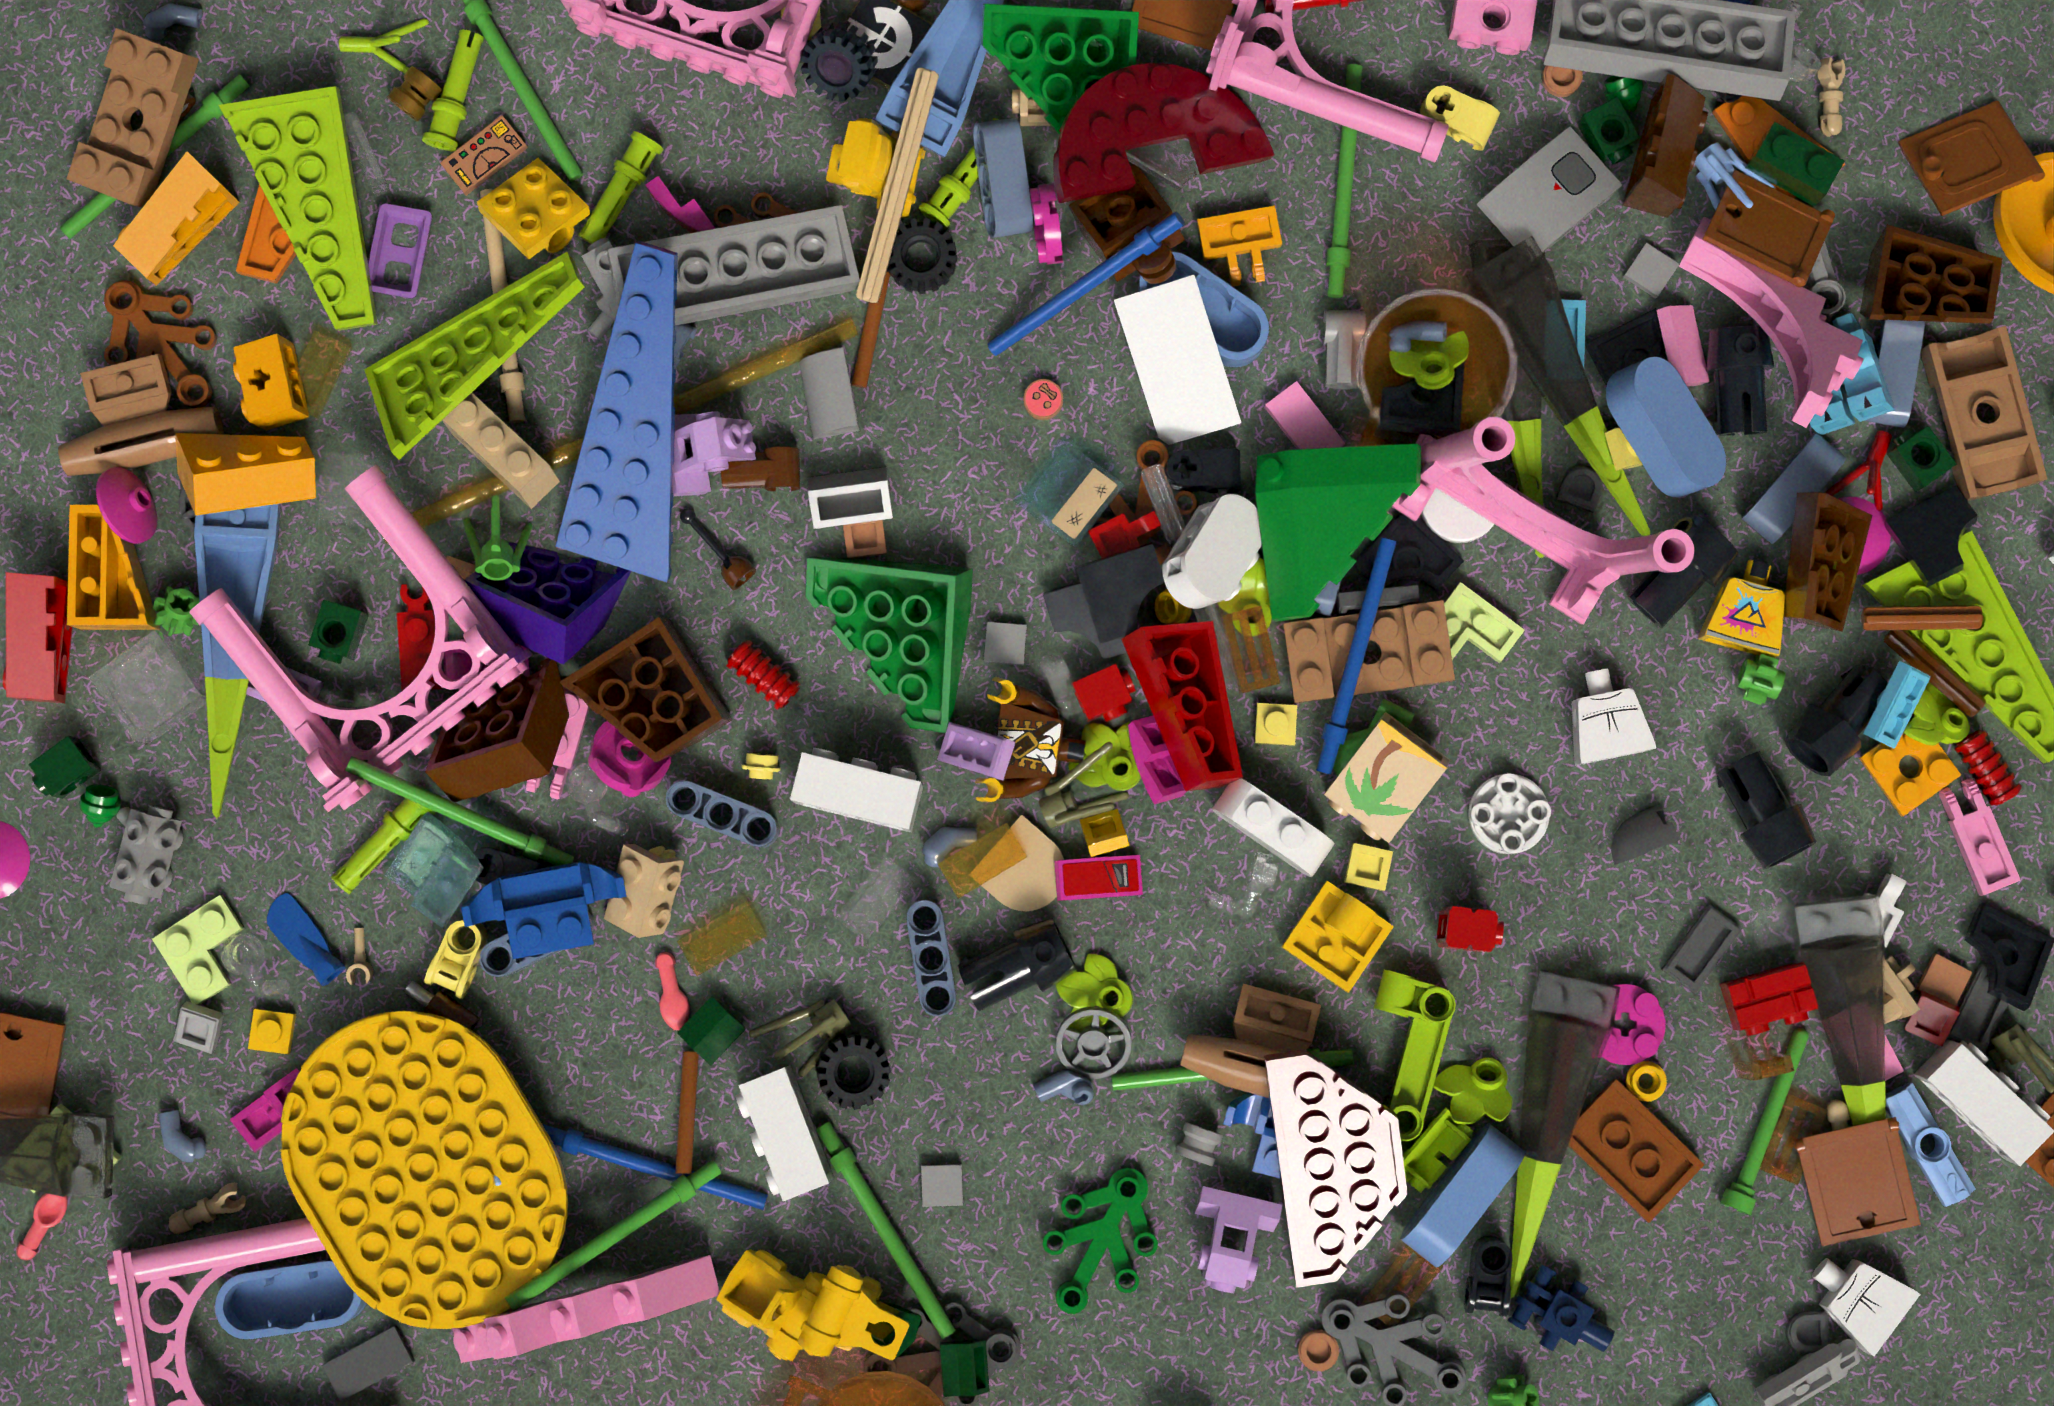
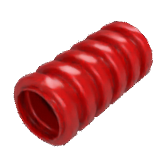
M751 640L742 642L728 658L726 667L728 669L735 668L737 670L736 675L739 678L744 676L746 678L745 683L748 686L753 684L756 687L755 692L757 694L764 693V700L767 702L772 700L775 703L774 708L776 710L783 709L789 703L788 699L791 696L794 697L799 691L800 682L798 680L791 681V674L788 672L783 674L780 671L782 667L779 664L774 666L771 663L772 658L770 656H762L763 650L760 648L754 649Z
M1977 730L1969 734L1962 741L1957 742L1954 750L1957 753H1962L1961 761L1963 763L1968 762L1970 766L1967 769L1970 774L1975 773L1977 776L1974 781L1976 784H1982L1981 792L1983 795L1988 794L1990 797L1988 803L1991 806H1998L2020 793L2022 786L2020 783L2013 781L2015 778L2013 772H2007L2006 769L2009 765L2007 762L2000 761L1999 758L2002 755L1999 751L1995 752L1993 750L1994 742L1986 739L1987 731Z

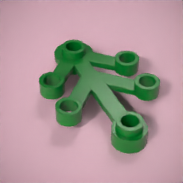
M1133 1168L1120 1169L1111 1176L1108 1186L1081 1195L1071 1193L1063 1198L1061 1209L1063 1214L1070 1219L1081 1217L1085 1209L1111 1203L1104 1218L1064 1231L1050 1230L1043 1237V1248L1050 1255H1059L1068 1246L1092 1239L1072 1280L1065 1281L1057 1289L1056 1302L1063 1312L1076 1314L1086 1307L1088 1303L1086 1287L1107 1246L1116 1271L1114 1280L1117 1289L1123 1293H1131L1137 1289L1139 1277L1136 1271L1131 1268L1118 1227L1125 1211L1128 1213L1136 1235L1133 1240V1247L1136 1253L1140 1256L1148 1257L1153 1255L1158 1247L1157 1239L1149 1230L1141 1205L1147 1197L1148 1184L1144 1175ZM1125 1181H1131L1136 1186V1191L1131 1196H1124L1120 1192V1187ZM1072 1198L1079 1200L1081 1203L1080 1211L1074 1214L1069 1213L1065 1207L1066 1202ZM1052 1235H1058L1063 1240L1062 1246L1057 1250H1052L1047 1245V1239ZM1148 1236L1153 1240V1247L1149 1251H1141L1138 1248V1241L1141 1237ZM1130 1273L1134 1276L1135 1281L1131 1287L1125 1288L1120 1285L1119 1278L1122 1274ZM1070 1290H1074L1080 1295V1300L1075 1305H1069L1064 1300L1065 1294Z

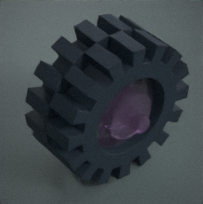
M839 22L836 27H834L833 23L827 24L824 29L821 27L804 48L805 51L801 55L800 61L805 63L802 65L801 71L802 74L810 73L805 81L809 86L814 82L818 85L814 91L818 95L825 90L828 92L826 99L832 101L837 94L839 101H846L849 96L853 99L863 91L875 74L878 56H872L876 48L873 43L868 46L865 44L869 39L865 32L861 37L856 35L858 27L852 25L847 31L846 23Z

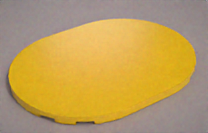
M417 1011L384 1012L362 1018L332 1034L312 1052L303 1063L302 1069L296 1077L290 1092H288L281 1117V1158L288 1184L298 1204L348 1286L373 1309H377L401 1323L426 1329L463 1328L484 1322L485 1318L509 1310L510 1306L504 1297L550 1268L565 1231L568 1194L564 1169L559 1154L550 1136L499 1054L478 1034L464 1025L442 1016ZM494 1176H497L501 1180L500 1186L495 1185Z

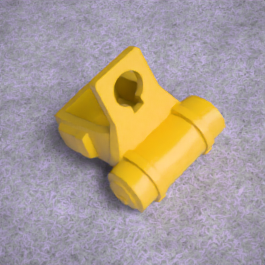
M858 118L856 121H849L843 145L835 144L832 147L826 181L845 185L852 193L876 198L877 209H879L899 134L892 131L891 136H889L883 127L873 119ZM922 146L919 149L901 218H906L910 215L911 205L915 204L916 201L914 192L921 159H924L926 153Z
M761 1249L758 1251L746 1250L729 1273L716 1300L723 1305L722 1311L737 1321L738 1324L747 1328L754 1325L769 1336L766 1345L776 1358L793 1361L799 1350L803 1349L798 1344L802 1331L800 1327L804 1321H807L823 1286L821 1281L826 1275L809 1272L803 1280L787 1272V1264L769 1252Z
M831 1266L827 1276L823 1277L821 1281L823 1286L807 1321H804L800 1327L802 1331L798 1344L811 1356H829L834 1346L846 1351H850L854 1347H862L886 1359L894 1360L909 1329V1322L878 1306L876 1302L883 1291L880 1282L869 1276L861 1277L860 1273L851 1266ZM883 1321L890 1323L895 1329V1339L893 1342L884 1346L877 1344L872 1338V1333L866 1330L869 1322L874 1325Z

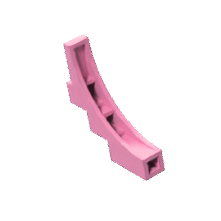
M1703 217L1685 251L1679 267L1705 280L1731 298L1772 339L1785 360L1793 382L1795 404L1791 421L1807 428L1814 414L1822 417L1833 396L1831 394L1832 390L1838 391L1845 378L1854 379L1863 362V358L1857 356L1863 340L1825 322L1827 316L1821 314L1826 298L1806 288L1797 287L1703 240L1702 238L1711 221Z
M711 1255L684 1260L597 1287L524 1305L515 1311L509 1309L501 1314L485 1318L484 1322L475 1325L452 1328L455 1349L459 1353L461 1363L487 1358L500 1359L518 1356L556 1342L583 1338L622 1324L645 1321L716 1297L720 1291Z

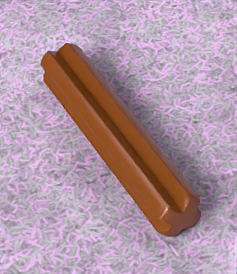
M1978 605L1865 607L1861 615L1862 627L1866 631L1979 629L1983 621L1982 609Z

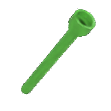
M1797 1028L1792 1033L1736 1183L1732 1182L1730 1189L1725 1188L1720 1204L1727 1207L1730 1206L1750 1216L1757 1201L1753 1198L1755 1190L1752 1187L1809 1038L1808 1032L1803 1028Z

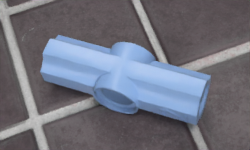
M1907 1083L1886 1094V1112L1890 1118L1896 1117L1899 1122L1898 1132L1905 1142L1907 1153L1916 1160L1942 1206L1947 1207L1970 1196L1976 1188L1953 1152L1949 1136L1939 1128L1913 1083ZM1926 1134H1931L1935 1141V1147L1930 1154L1924 1155L1920 1148V1142Z

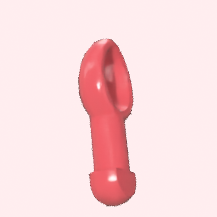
M661 952L655 959V968L659 970L663 989L659 1002L660 1013L669 1027L674 1030H680L689 1019L690 1005L688 998L678 987L674 956L669 952Z
M54 1188L47 1191L37 1201L33 1209L34 1222L23 1241H19L16 1248V1253L20 1259L31 1260L39 1251L37 1248L48 1229L60 1223L64 1217L68 1206V1198L62 1188Z

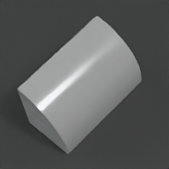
M844 348L831 349L803 358L799 362L813 439L860 431Z
M887 467L808 478V496L814 529L893 518Z

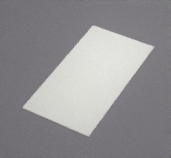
M1195 275L1114 300L1158 438L1171 445L1241 423Z

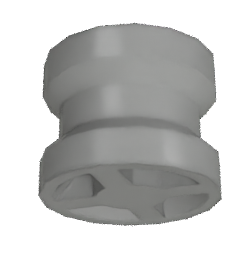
M1185 1122L1183 1127L1185 1137L1183 1142L1177 1145L1175 1153L1213 1166L1215 1161L1213 1152L1215 1146L1221 1143L1223 1135Z

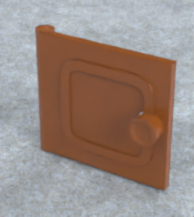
M1135 0L1132 11L1139 12L1138 29L1212 51L1217 35L1221 32L1226 15L1231 16L1234 4L1232 0Z
M1993 101L1988 105L1898 141L1902 153L1941 216L2029 180L2038 182L2045 177V172L1999 101Z
M1735 170L1732 177L1753 202V206L1751 208L1745 207L1741 200L1727 186L1702 239L1797 287H1804L1833 223L1835 213L1829 209L1822 212ZM1736 208L1740 211V217L1735 212Z
M0 1011L1 1126L34 1132L50 1114L66 1024ZM8 1031L12 1037L20 1039H12L6 1034V1032Z
M1896 1117L1794 1139V1148L1799 1154L1821 1246L1921 1225L1898 1133L1899 1122Z

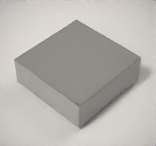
M1646 242L1623 278L1652 297L1657 298L1679 266V263Z
M987 622L984 662L1024 666L1027 625Z
M186 1001L180 1009L174 1042L212 1054L219 1040L224 1013Z
M962 1164L921 1165L922 1207L963 1206Z

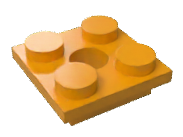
M1904 733L1895 749L1880 742L1859 757L1862 764L1901 817L1961 776L1939 743L1933 746L1926 745L1910 738ZM1905 755L1912 756L1918 762V773L1913 778H1907L1900 772L1899 763Z

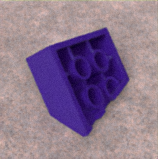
M509 542L514 553L517 543ZM526 546L520 559V571L513 572L507 579L493 581L484 577L482 573L475 571L464 581L513 642L551 660L565 664L605 627L631 571L617 567L615 575L596 571L597 561L582 558L580 563L563 564L559 563L557 552Z

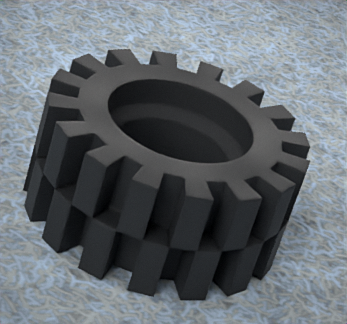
M917 218L910 219V224L908 225L900 224L888 264V271L890 276L894 278L895 283L898 286L905 287L906 291L911 293L912 291H918L919 294H926L925 291L929 290L935 292L939 290L942 284L945 286L949 282L950 276L954 274L957 262L956 246L952 240V235L949 231H945L940 223L937 222L936 225L931 223V219L924 218L923 222H917ZM920 242L931 245L937 253L934 265L924 271L911 268L906 261L908 249Z
M852 1032V1035L840 1034L838 1039H831L827 1042L828 1046L819 1053L820 1058L816 1062L818 1083L828 1100L833 1104L834 1102L839 1104L841 1108L853 1107L856 1110L861 1109L862 1105L867 1104L869 1107L874 1104L873 1100L877 1097L880 1099L884 1094L885 1086L888 1087L889 1073H891L888 1058L879 1043H876L873 1038L867 1035L865 1037L855 1032ZM849 1056H859L869 1066L867 1078L856 1086L844 1084L840 1081L837 1074L839 1064Z

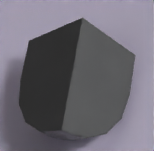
M1656 805L1638 812L1622 822L1614 834L1611 848L1614 865L1680 840L1673 823H1666L1663 816L1664 810L1661 806Z

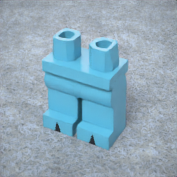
M1852 313L1838 317L1832 322L1834 327L1863 340L1857 355L1863 358V362L1853 380L1845 378L1838 391L1832 390V399L1822 417L1814 414L1811 419V428L1820 435L1855 424L1854 417L1861 422L1895 410L1874 350L1872 338L1862 329L1857 318Z

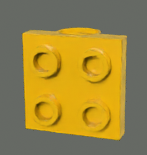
M536 158L477 201L479 212L528 259H531L543 249L549 253H556L562 250L571 241L574 235V226L590 215L589 206L539 158Z
M1325 881L1281 948L1349 993L1394 926L1378 916L1371 908L1355 897L1343 892L1329 881Z

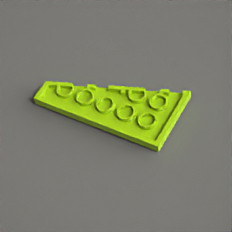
M337 86L219 105L224 117L228 120L236 135L235 138L241 150L245 152L255 172L254 175L276 217L293 244L300 263L305 267L314 285L313 288L334 328L340 331L378 325L340 89Z
M568 252L364 369L390 451L398 460L585 288L577 265Z
M1972 531L1962 535L1959 541L1958 551L1964 566L1962 571L1926 587L1910 562H1907L1862 585L1882 606H1980L1983 621L1979 629L1908 631L1986 699L1985 707L2042 763L2054 760V687Z

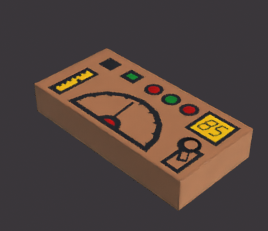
M501 115L440 162V164L467 196L528 147L503 115Z

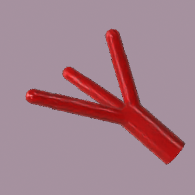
M1877 431L1866 461L1825 493L1834 496L1869 470L1866 492L1869 495L1873 494L1874 505L1878 511H1881L1883 503L1880 468L1892 435L1885 431Z

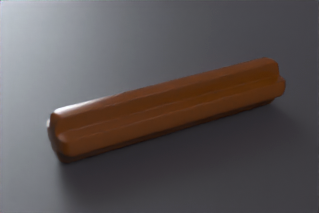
M1890 630L1885 635L1883 640L1891 649L1912 667L1929 675V682L1966 715L1973 717L1985 706L1986 699L1910 632L1907 630Z

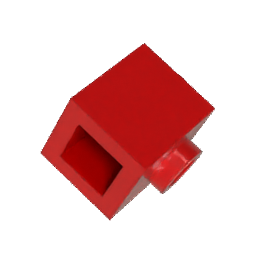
M1116 664L1072 683V689L1087 722L1101 716L1108 722L1128 713L1125 706L1132 703L1130 694L1136 691L1128 671L1120 672Z

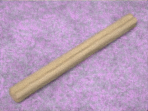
M917 68L914 75L860 282L856 291L857 298L871 303H877L880 298L939 79L938 73L926 68Z

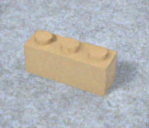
M473 393L468 395L442 420L451 434L530 509L560 482L549 464Z

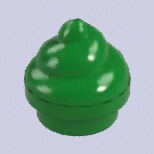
M1610 76L1604 81L1606 87L1604 95L1607 101L1618 97L1625 110L1634 112L1637 109V103L1641 98V91L1644 87L1642 80Z
M94 784L86 787L85 793L80 796V810L86 815L87 820L93 823L95 828L101 827L118 814L121 808V800L118 799L119 792L107 785Z

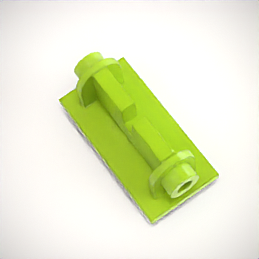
M1445 1107L1439 1116L1429 1124L1426 1131L1414 1145L1403 1154L1406 1181L1420 1193L1425 1188L1430 1189L1447 1168L1438 1160L1440 1156L1444 1154L1453 1161L1464 1147L1472 1141L1469 1137L1474 1131L1467 1125L1455 1123L1451 1118L1450 1110Z

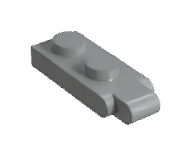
M1846 1339L1838 1344H1828L1815 1353L1804 1355L1798 1360L1797 1364L1784 1372L1769 1376L1762 1385L1755 1388L1761 1406H1797L1844 1378L1848 1374V1370L1860 1362L1856 1343L1851 1339Z

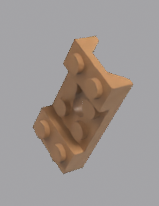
M116 28L104 63L105 67L112 70L88 143L78 142L67 180L133 206L143 208L156 191L199 58ZM140 110L143 114V124L138 130L134 131L130 124L131 116L135 111Z
M2006 326L1948 343H1932L1921 349V357L1930 388L1935 387L1953 456L1957 463L1952 467L1956 486L1966 500L1971 501L2036 485L2047 480ZM1979 403H1987L1993 407L1995 419L1992 423H1983L1978 419L1976 408Z
M1444 600L1377 611L1369 641H1373L1380 646L1381 657L1374 664H1362L1354 696L1455 681ZM1360 613L1283 623L1294 702L1296 704L1337 697Z

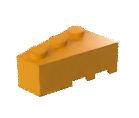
M187 151L133 221L121 230L118 240L113 246L149 281L157 286L240 202Z
M175 433L177 472L195 515L316 498L315 457L305 437Z
M70 505L67 625L80 630H161L160 625L154 624L156 613L152 609L153 603L134 543L123 540L112 531L104 520L98 505Z

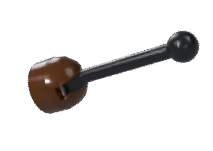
M690 508L683 509L680 513V520L685 524H690L723 561L721 575L726 584L732 590L740 588L755 574L756 568L743 556L734 555L729 557L695 519V512ZM745 575L746 580H740Z

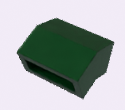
M711 996L677 1034L712 1066L746 1028L724 1005Z
M877 1300L876 1303L880 1308L908 1321L910 1324L895 1357L897 1358L915 1341L921 1315L900 1305ZM884 1321L878 1322L875 1325L870 1322L868 1323L866 1330L872 1333V1338L877 1344L884 1346L893 1342L895 1339V1329L890 1323Z
M986 1340L940 1342L943 1396H976L990 1392Z

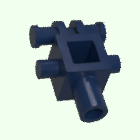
M1539 1263L1537 1266L1539 1268L1532 1281L1526 1280L1523 1285L1528 1288L1524 1297L1517 1296L1515 1301L1519 1304L1507 1321L1525 1331L1527 1328L1525 1325L1534 1312L1537 1314L1534 1322L1546 1329L1539 1344L1547 1349L1554 1351L1559 1340L1562 1338L1574 1346L1581 1339L1604 1352L1611 1343L1615 1331L1592 1318L1595 1310L1581 1302L1589 1287L1574 1279L1567 1293L1553 1286L1549 1293L1546 1291V1288L1552 1277H1555L1557 1273ZM1540 1296L1546 1299L1542 1307L1536 1305Z

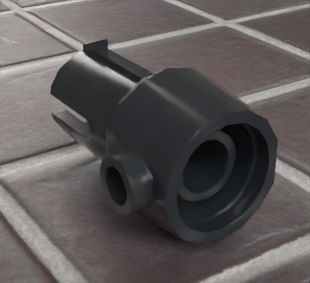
M1734 326L1709 331L1706 372L1714 373L1716 423L1711 424L1716 435L1734 436L1735 433L1743 432V424L1744 435L1767 433L1764 370L1774 368L1770 338L1760 326Z
M1697 515L1692 519L1690 517L1680 519L1672 528L1685 532L1693 542L1694 557L1690 565L1679 572L1664 573L1659 570L1650 571L1627 596L1629 601L1642 614L1660 628L1667 624L1705 582L1715 587L1739 554L1737 549L1723 534Z
M1856 665L1853 669L1841 675L1843 680L1819 707L1809 704L1804 709L1785 738V744L1790 753L1806 768L1821 776L1830 777L1862 748L1858 735L1868 725L1877 707L1878 697L1888 684L1876 671L1872 670L1863 680L1861 676L1866 671L1864 665Z
M1760 751L1733 762V768L1728 769L1726 767L1717 773L1718 787L1725 789L1747 829L1740 837L1763 869H1768L1782 863L1817 842L1802 804L1790 806Z
M1053 918L1013 930L1015 939L971 960H968L966 956L960 962L958 968L965 986L995 971L1000 970L1004 973L1002 980L969 995L978 1011L1036 984L1044 992L1077 971L1072 955Z

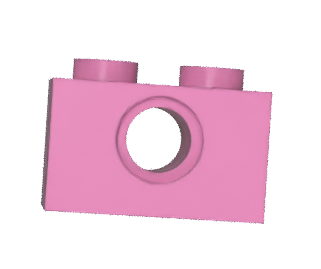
M1454 0L1448 39L1457 40L1458 46L1467 49H1477L1483 44L1496 46V51L1501 54L1517 55L1520 50L1526 51L1531 42L1537 0ZM1494 15L1498 17L1502 26L1499 28L1488 27L1483 21V16Z

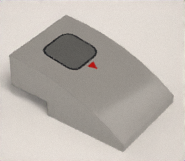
M1570 126L1477 203V206L1530 264L1605 203L1622 184Z

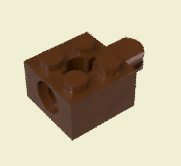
M1137 164L1131 166L1136 182L1131 189L1079 199L1069 204V208L1081 233L1102 262L1133 242L1134 235L1147 226L1153 228L1173 214L1171 208ZM1178 229L1162 240V246L1148 256L1142 254L1112 275L1114 279L1118 282L1137 270L1142 278L1150 284L1166 281L1176 270V260L1171 248L1185 240L1181 230Z

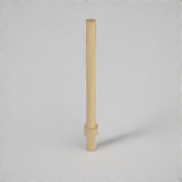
M494 189L480 191V197L483 198ZM483 215L492 291L495 294L508 286L501 232ZM515 352L502 364L503 374L499 376L501 392L506 394L509 423L525 421L521 391L525 390L523 373L519 372L517 354Z

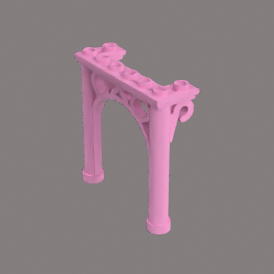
M561 0V2L568 11L569 17L577 24L576 28L586 35L599 37V34L603 33L614 37L613 41L625 48L635 49L636 45L650 49V54L659 59L672 61L674 57L686 61V65L695 71L707 74L709 70L724 74L723 78L729 82L745 86L746 82L761 86L760 90L770 96L782 98L783 94L795 97L797 93L794 75L822 0H768L750 9L731 12L706 10L682 0H657V6L654 11L646 15H640L627 10L626 0ZM615 5L620 14L612 12ZM667 6L671 8L669 11L671 17L680 23V34L656 26L667 14ZM785 8L782 18L776 19L770 29L764 19ZM689 19L695 20L696 22L691 25ZM752 23L764 34L761 46L754 50H745L732 43V35L735 30ZM719 26H724L721 36L726 49L698 40L706 33H719Z
M1232 0L1233 4L1238 5L1234 17L1226 15L1221 32L1218 33L1206 70L1207 73L1213 75L1209 89L1217 91L1218 87L1226 89L1228 84L1421 153L1420 158L1436 162L1449 124L1339 86L1321 77L1307 64L1295 41L1292 26L1294 0H1272L1274 14L1263 13L1253 19L1252 15L1258 0ZM1261 27L1275 29L1280 36L1282 44L1273 51L1262 44L1253 42L1256 30ZM1286 56L1296 74L1277 66L1276 63Z
M1499 417L1483 419L1470 429L1437 440L1430 435L1420 434L1414 443L1421 446L1420 486L1411 496L1403 492L1392 505V508L1413 521H1417L1434 490L1437 488L1566 568L1568 571L1548 604L1581 625L1587 620L1604 588L1618 580L1621 575L1656 570L1664 573L1679 572L1687 568L1694 557L1693 542L1681 530H1664L1657 534L1625 540H1611L1600 537L1574 526L1492 475L1482 463L1505 458L1510 454L1515 445V433L1512 426L1506 420Z
M374 465L358 476L345 490L422 585L429 596L435 615V638L429 658L419 675L402 692L387 701L368 707L344 708L329 705L311 696L298 684L222 588L207 596L189 612L199 625L204 624L308 753L306 763L310 771L321 784L331 789L322 796L327 802L323 806L328 812L338 805L343 810H346L372 790V787L368 784L369 781L345 771L351 756L360 760H368L367 763L393 774L403 766V763L399 760L410 750L415 756L435 741L430 734L441 726L448 731L466 717L461 711L471 702H474L479 707L497 693L493 685L498 683L502 688L528 669L524 661L533 655L528 648L523 650L520 645L516 646L386 483L385 480L388 477L378 465ZM448 613L464 632V639L448 641ZM462 649L472 659L471 670L461 679H450L442 671L441 664L444 652ZM484 663L488 667L481 672ZM432 675L435 682L441 687L449 690L459 689L458 692L433 711L428 701L429 692L435 685L429 681ZM416 694L415 704L404 703ZM389 712L391 718L396 715H407L413 717L418 723L391 743L393 726L389 718L384 716L383 713ZM319 715L345 721L340 733V741ZM357 720H372L381 728V740L370 750L359 749L352 741V731Z
M307 1217L137 1250V1248L129 1250L128 1246H124L112 1251L113 1258L107 1260V1269L110 1284H118L120 1300L114 1301V1313L117 1326L124 1325L127 1341L120 1342L123 1366H131L133 1382L127 1383V1395L130 1406H158L154 1378L167 1380L173 1386L175 1393L183 1390L186 1398H178L171 1401L167 1406H207L193 1384L186 1354L188 1326L198 1300L211 1283L235 1268L326 1250ZM211 1270L196 1284L190 1294L178 1282L170 1279V1277ZM150 1281L151 1284L143 1291L141 1296L139 1283ZM160 1288L172 1290L183 1303L177 1319L169 1324L157 1322L151 1313V1295ZM146 1326L157 1333H169L176 1329L175 1339H167V1348L164 1354L159 1359L151 1362ZM174 1355L177 1373L175 1370L166 1367L173 1360Z

